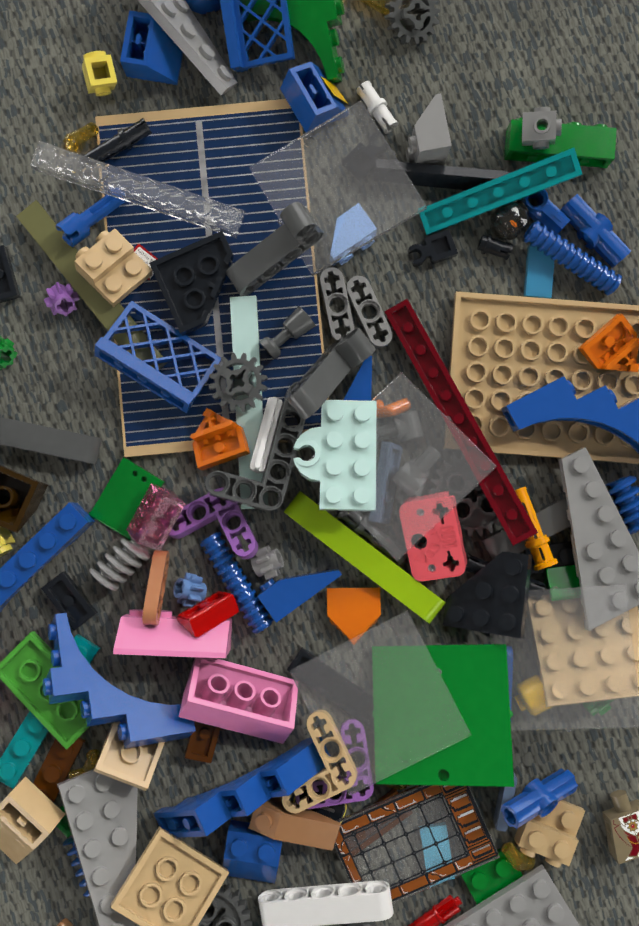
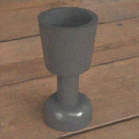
M300 306L283 322L284 330L273 339L265 337L259 342L274 360L281 355L279 347L291 337L298 339L316 327L313 320Z

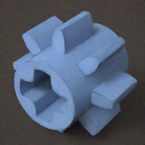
M185 573L184 579H177L173 587L174 597L178 598L177 603L183 604L186 607H192L196 602L204 600L207 587L202 582L203 577Z

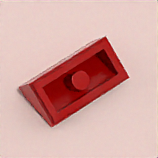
M217 591L177 615L176 619L194 637H200L237 614L239 608L233 594Z

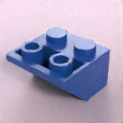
M129 10L120 63L126 76L178 85L183 52L149 13Z
M313 62L290 68L280 87L305 133L349 117V113L341 99L333 95L321 78L322 76L327 80L326 73Z

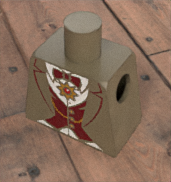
M625 790L612 792L610 797L614 807L602 812L609 852L619 865L639 858V800L629 801Z

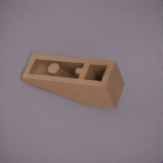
M272 797L253 812L249 829L274 840L332 851L341 823L310 809L296 814L290 813L284 808L282 797Z

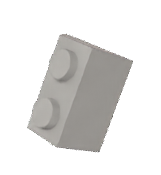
M441 93L434 96L414 125L412 136L408 138L409 147L406 148V158L409 163L445 165L452 145Z

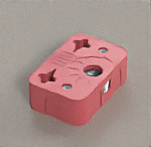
M440 492L406 499L399 509V515L413 578L417 581H430L461 576L466 569L467 554L464 548L455 497L449 496V492ZM439 503H442V506L445 508L448 507L445 514L442 513L441 509H436ZM417 534H421L422 537L426 538L424 543H420L419 540L415 539ZM449 554H451L453 560H457L456 564H452L451 560H448Z

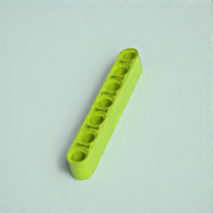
M301 491L297 493L284 510V513L429 624L446 603L326 510H319V505Z

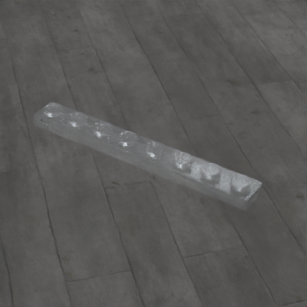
M39 141L30 162L32 170L216 232L223 231L225 235L237 238L244 218V210Z

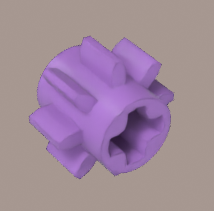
M56 282V285L46 289L49 297H46L44 302L47 307H50L53 315L59 313L66 317L73 310H77L74 302L80 299L77 292H73L71 284L68 283L65 286Z

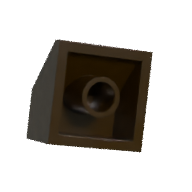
M0 465V526L18 533L38 509L48 484Z

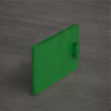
M123 457L92 511L89 512V516L126 539L131 540L128 532L134 534L165 481Z

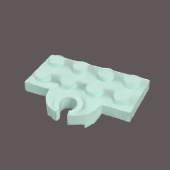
M326 400L321 406V427L310 428L302 433L295 442L294 450L299 451L302 448L309 447L315 453L314 458L310 461H304L299 457L293 458V461L301 476L309 481L320 483L319 510H376L377 401Z

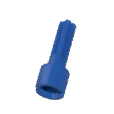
M114 189L81 214L72 212L56 224V229L63 231L62 238L69 246L74 247L90 235V228L125 203V195L120 189Z

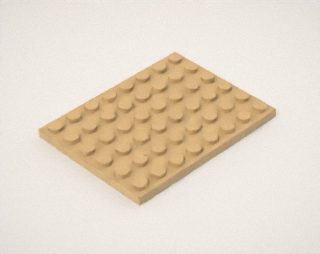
M456 291L454 295L449 374L493 453L563 458L586 447L593 461L639 464V454L629 444L613 433L594 425L575 421H549L533 424L513 432L501 408L563 376L573 384L576 390V399L605 385L615 394L618 408L638 398L639 369L638 372L594 369L578 348L616 314L624 315L637 333V338H639V305ZM639 347L637 355V364H639ZM445 424L444 449L461 451Z

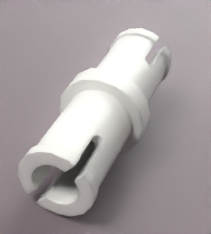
M370 81L363 82L361 85L364 89L362 90L359 86L356 92L368 107L367 112L371 117H375L385 134L392 132L391 126L396 128L398 122L386 107L387 102L384 98L379 97Z

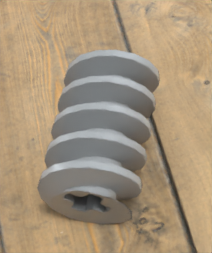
M128 532L131 538L130 541L124 538L120 539L123 545L122 549L117 546L112 547L116 554L115 556L108 553L105 554L108 561L107 564L98 561L99 571L93 568L89 569L91 575L100 584L114 591L119 589L118 582L125 583L127 581L126 574L131 576L135 573L134 567L140 568L142 566L141 559L147 561L150 558L146 546L131 532Z

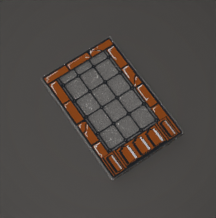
M417 785L336 820L341 823L334 848H336L350 882L386 881L390 886L392 904L500 858L492 840L493 837L489 833L473 797L471 786Z

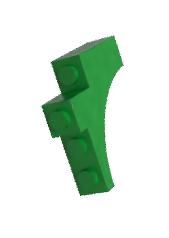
M240 0V2L243 3L245 6H248L249 2L251 1ZM257 0L252 11L262 18L270 3L266 0ZM287 0L290 26L301 32L315 48L323 64L327 80L332 84L342 82L341 74L345 72L342 57H338L336 46L340 44L336 28L333 29L335 26L342 25L341 15L345 14L342 0ZM274 8L267 21L281 23L283 20L282 12ZM250 13L246 18L248 22L259 21Z

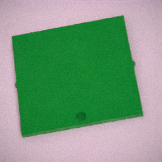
M506 644L372 646L374 696L372 716L374 717L376 784L514 787L511 735L513 712L510 711Z

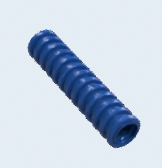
M538 220L533 222L527 229L523 237L525 243L531 242L530 246H537L539 252L544 251V255H550L553 261L557 259L559 265L564 264V268H570L571 273H577L579 278L584 277L585 282H591V286H597L599 291L604 290L605 295L612 294L619 287L622 279L620 274L615 275V271L612 269L608 270V266H601L602 263L599 260L595 262V258L593 256L588 257V253H581L579 247L575 249V245L573 243L568 244L567 239H561L559 234L554 235V231H548L545 225L540 226Z
M216 532L201 541L200 546L205 547L204 553L209 554V561L214 562L213 568L218 569L219 572L217 574L222 576V583L227 584L225 588L227 590L230 589L231 594L236 599V603L240 606L239 611L244 613L243 618L248 619L249 622L247 624L252 626V633L257 634L269 627L273 619L267 616L269 612L264 611V605L259 603V598L255 596V589L252 590L250 588L251 582L247 583L246 579L248 577L246 575L243 576L241 573L243 569H239L237 566L239 562L234 561V554L229 553L230 547L225 546V539L222 540L220 538L222 536L221 532Z

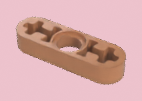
M154 550L143 607L142 621L144 625L158 626L169 567V551Z

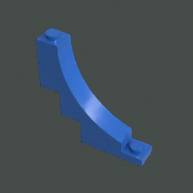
M307 738L270 762L231 782L186 798L176 806L163 807L153 814L158 825L177 838L206 837L230 818L250 815L272 797L289 796L325 768V765L312 738ZM325 744V752L331 756L328 746Z

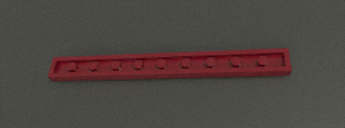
M405 299L384 311L512 545L514 546L537 534L538 531L409 300Z

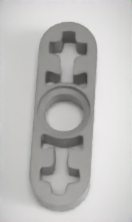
M329 267L321 273L320 285L330 333L333 340L338 341L342 338L341 334L335 333V331L339 330L338 319L333 322L332 318L348 316V319L343 318L344 328L350 329L346 335L354 330V324L343 274L339 269ZM329 274H333L334 278H339L335 283L336 292L342 290V293H333L327 296L326 293L332 292L330 283H325ZM334 299H340L344 302L345 308L339 313L333 312L329 306L330 302Z
M363 276L352 277L348 281L346 288L351 304L367 338L375 348H384L389 345L392 339V330L369 281ZM354 283H358L359 286L364 285L363 296L365 299L370 296L371 299L364 300L357 305L356 302H359L361 298L358 292L351 291L354 289ZM365 306H373L376 309L377 315L373 319L363 317L362 309ZM381 319L382 323H378V328L380 332L387 333L384 337V342H381L380 339L375 340L373 338L376 335L374 326L369 329L367 325H372Z

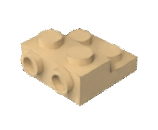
M113 229L110 233L107 230L101 232L96 238L97 243L90 249L87 246L81 248L77 252L74 262L76 271L115 307L152 276L153 270L134 252V247L116 229Z
M113 722L102 746L103 748L94 772L146 791L165 742L124 749V742L120 741L118 737V724L121 722Z
M561 800L547 816L541 818L538 815L517 829L514 840L520 847L519 850L533 858L536 853L542 855L547 863L557 868H560L561 864L570 866L579 842L576 835L585 810Z

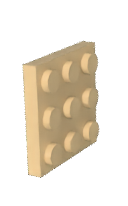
M159 826L112 901L111 908L139 926H198L228 876L229 871Z

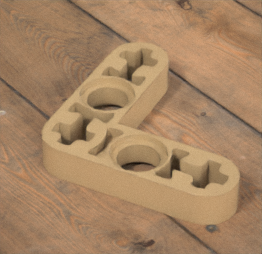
M316 710L308 717L307 729L326 769L318 772L293 792L295 796H298L307 789L308 795L299 801V805L296 802L291 803L289 801L292 793L289 796L282 797L283 806L290 813H300L349 789L357 779L358 772L332 716L325 710ZM315 716H318L320 720H326L327 723L323 726L326 734L329 731L333 733V735L324 738L323 741L319 739V737L323 736L321 728H315L313 725L316 721ZM333 741L338 744L340 751L337 756L327 755L325 752V744L327 742ZM342 757L346 760L341 763L343 770L351 772L348 782L344 778H338L341 772L339 765L336 764L333 767L331 764L339 761ZM315 780L325 781L327 784V792L325 794H317L313 790L312 785Z

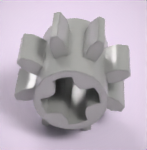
M269 545L258 549L256 557L251 559L255 574L258 577L264 575L266 580L280 575L279 569L284 567L280 551L277 548L271 550Z

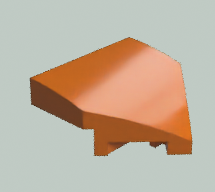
M616 314L578 348L594 369L638 372L639 338H637V333L623 314Z
M206 408L203 413L204 419L197 431L190 436L194 440L192 445L197 468L205 470L250 454L244 429L232 420Z
M380 587L327 588V617L330 619V623L335 625L355 645L375 625L381 616Z

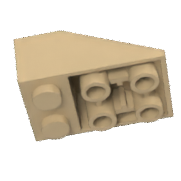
M26 776L0 803V850L15 864L30 854L53 831L65 815Z

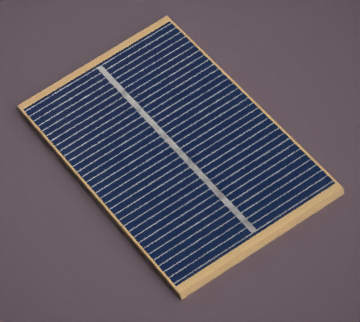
M286 99L95 117L98 145L118 134L117 131L122 128L124 130L144 118L152 131L151 135L133 144L132 149L128 150L127 148L100 164L99 167L102 198L118 188L125 195L126 200L125 203L104 217L105 230L110 233L113 229H116L134 248L140 244L158 259L223 231L234 256L231 264L233 265L284 224L280 214L288 205L300 202L311 213L303 129ZM314 245L257 290L247 295H256L259 342L265 337L273 339L284 330L283 322L298 306L309 315L316 327L298 339L293 337L288 339L279 347L281 355L276 360L259 343L260 364L264 367L261 375H267L268 377L267 381L262 382L268 388L267 391H262L263 415L268 398L277 397L283 401L288 388L293 383L300 381L324 353ZM155 275L150 280L144 281L120 301L124 308L133 301L179 330ZM226 276L207 325L186 334V336L219 357L224 356L229 361L233 353L230 297H238L240 294L228 276ZM132 311L130 316L138 325L144 324L142 316ZM161 328L149 329L152 341L167 339L165 331ZM183 342L172 343L175 355L189 353L188 346ZM168 344L155 346L163 357L171 356ZM205 356L195 358L198 370L209 368L213 363ZM191 359L177 361L179 373L193 371ZM168 362L159 372L164 375L175 374L173 363ZM117 370L125 458L194 451L192 445L194 440L190 436L200 426L204 419L203 413L206 408L236 423V409L234 412H231L230 404L223 408L220 406L222 398L215 400L212 397L217 391L209 389V385L215 383L210 378L194 400L189 411L185 413ZM195 376L181 378L182 386L193 392L197 386ZM221 378V389L224 393L227 383L224 378ZM321 407L305 420L302 433L310 428L321 427ZM285 416L287 426L297 427L298 421L295 416ZM280 440L278 443H284L287 441Z

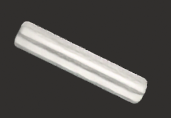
M269 397L266 403L250 463V470L256 473H264L266 470L283 401L277 397Z

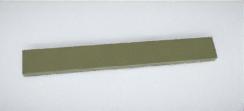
M35 200L16 217L107 331H109L125 308L120 302L113 307L76 271L74 261L76 260L75 256L78 250L75 246L71 247L62 238L64 232L56 229L55 221L43 206ZM129 315L127 318L129 326L138 325ZM142 330L130 332L133 343L148 341L147 335ZM119 333L113 336L119 345L129 344L127 333ZM153 346L156 358L163 357L159 350ZM149 347L134 349L136 357L140 360L152 359ZM168 362L159 363V364H158L159 370H160L163 366H165Z

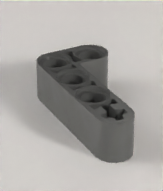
M300 202L288 205L280 214L284 224L231 265L226 271V275L240 296H247L257 290L323 237L322 229L309 210Z
M360 328L354 329L325 350L285 399L303 420L309 418L323 405L347 373L370 357L376 348Z

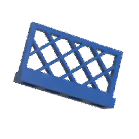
M220 0L231 69L236 72H245L249 68L295 59L287 0H280L281 7L277 5L279 0H266L270 5L262 18L252 11L257 0H251L248 6H245L240 0ZM274 8L282 12L283 20L277 29L266 22ZM249 13L259 20L251 35L244 29V22ZM264 24L274 31L266 46L256 39ZM283 28H284L285 36H284L283 34H281V31L283 30ZM278 36L286 41L287 53L276 55L270 50ZM256 42L264 50L258 59L249 61L248 50L252 43ZM268 52L272 55L270 57H266Z
M133 301L127 305L103 338L100 337L95 344L96 357L185 413L189 411L194 400L209 380V374H213L215 371L213 365H219L222 360L221 357L190 337L182 336L179 330ZM134 311L142 316L144 324L129 326L127 318ZM161 328L165 331L167 339L152 341L149 329ZM145 330L148 341L133 343L130 332ZM127 333L129 344L118 346L110 340L115 334ZM183 342L188 346L189 353L175 355L172 343ZM168 344L171 356L156 358L153 346ZM149 347L152 359L140 360L136 357L134 349ZM205 356L213 362L209 368L198 370L195 358ZM191 359L193 371L179 373L177 361ZM172 362L175 374L164 375L159 372L158 364ZM195 376L197 386L193 392L182 386L181 378Z

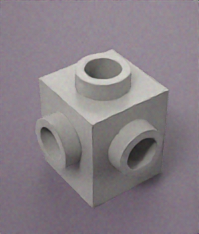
M550 107L534 108V112H523L522 146L533 145V149L542 150L548 149L550 144H555L556 136H561L562 119H556L557 110L551 111ZM538 127H544L545 130H539Z

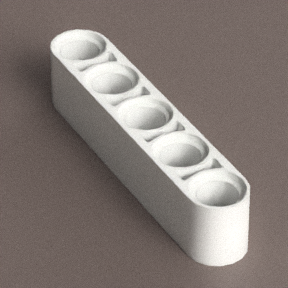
M386 881L271 889L262 892L258 896L262 926H322L387 920L394 914L390 886Z

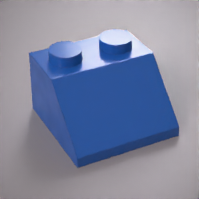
M231 820L223 858V867L228 869V876L275 884L282 841L271 839L249 829V822Z

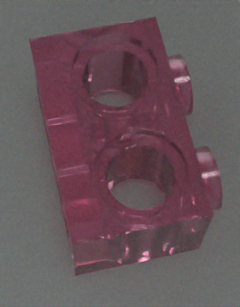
M151 483L126 530L138 544L160 551L185 503L173 491Z

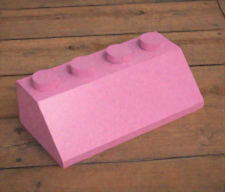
M132 609L129 610V614L123 615L120 619L113 654L226 658L231 650L232 618L225 620L200 637H194L177 621V616H172V611L161 610L160 621L157 626L144 625L142 621L143 610Z
M195 657L183 693L179 717L283 744L294 730L299 681L217 658Z

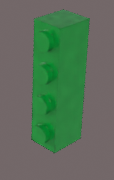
M522 118L511 119L506 129L504 160L539 162L575 148L580 166L607 168L615 159L617 128H611L605 124L587 126L579 122L562 124L561 136H556L555 144H550L548 149L536 150L533 149V145L522 146ZM538 127L539 130H545L544 127Z

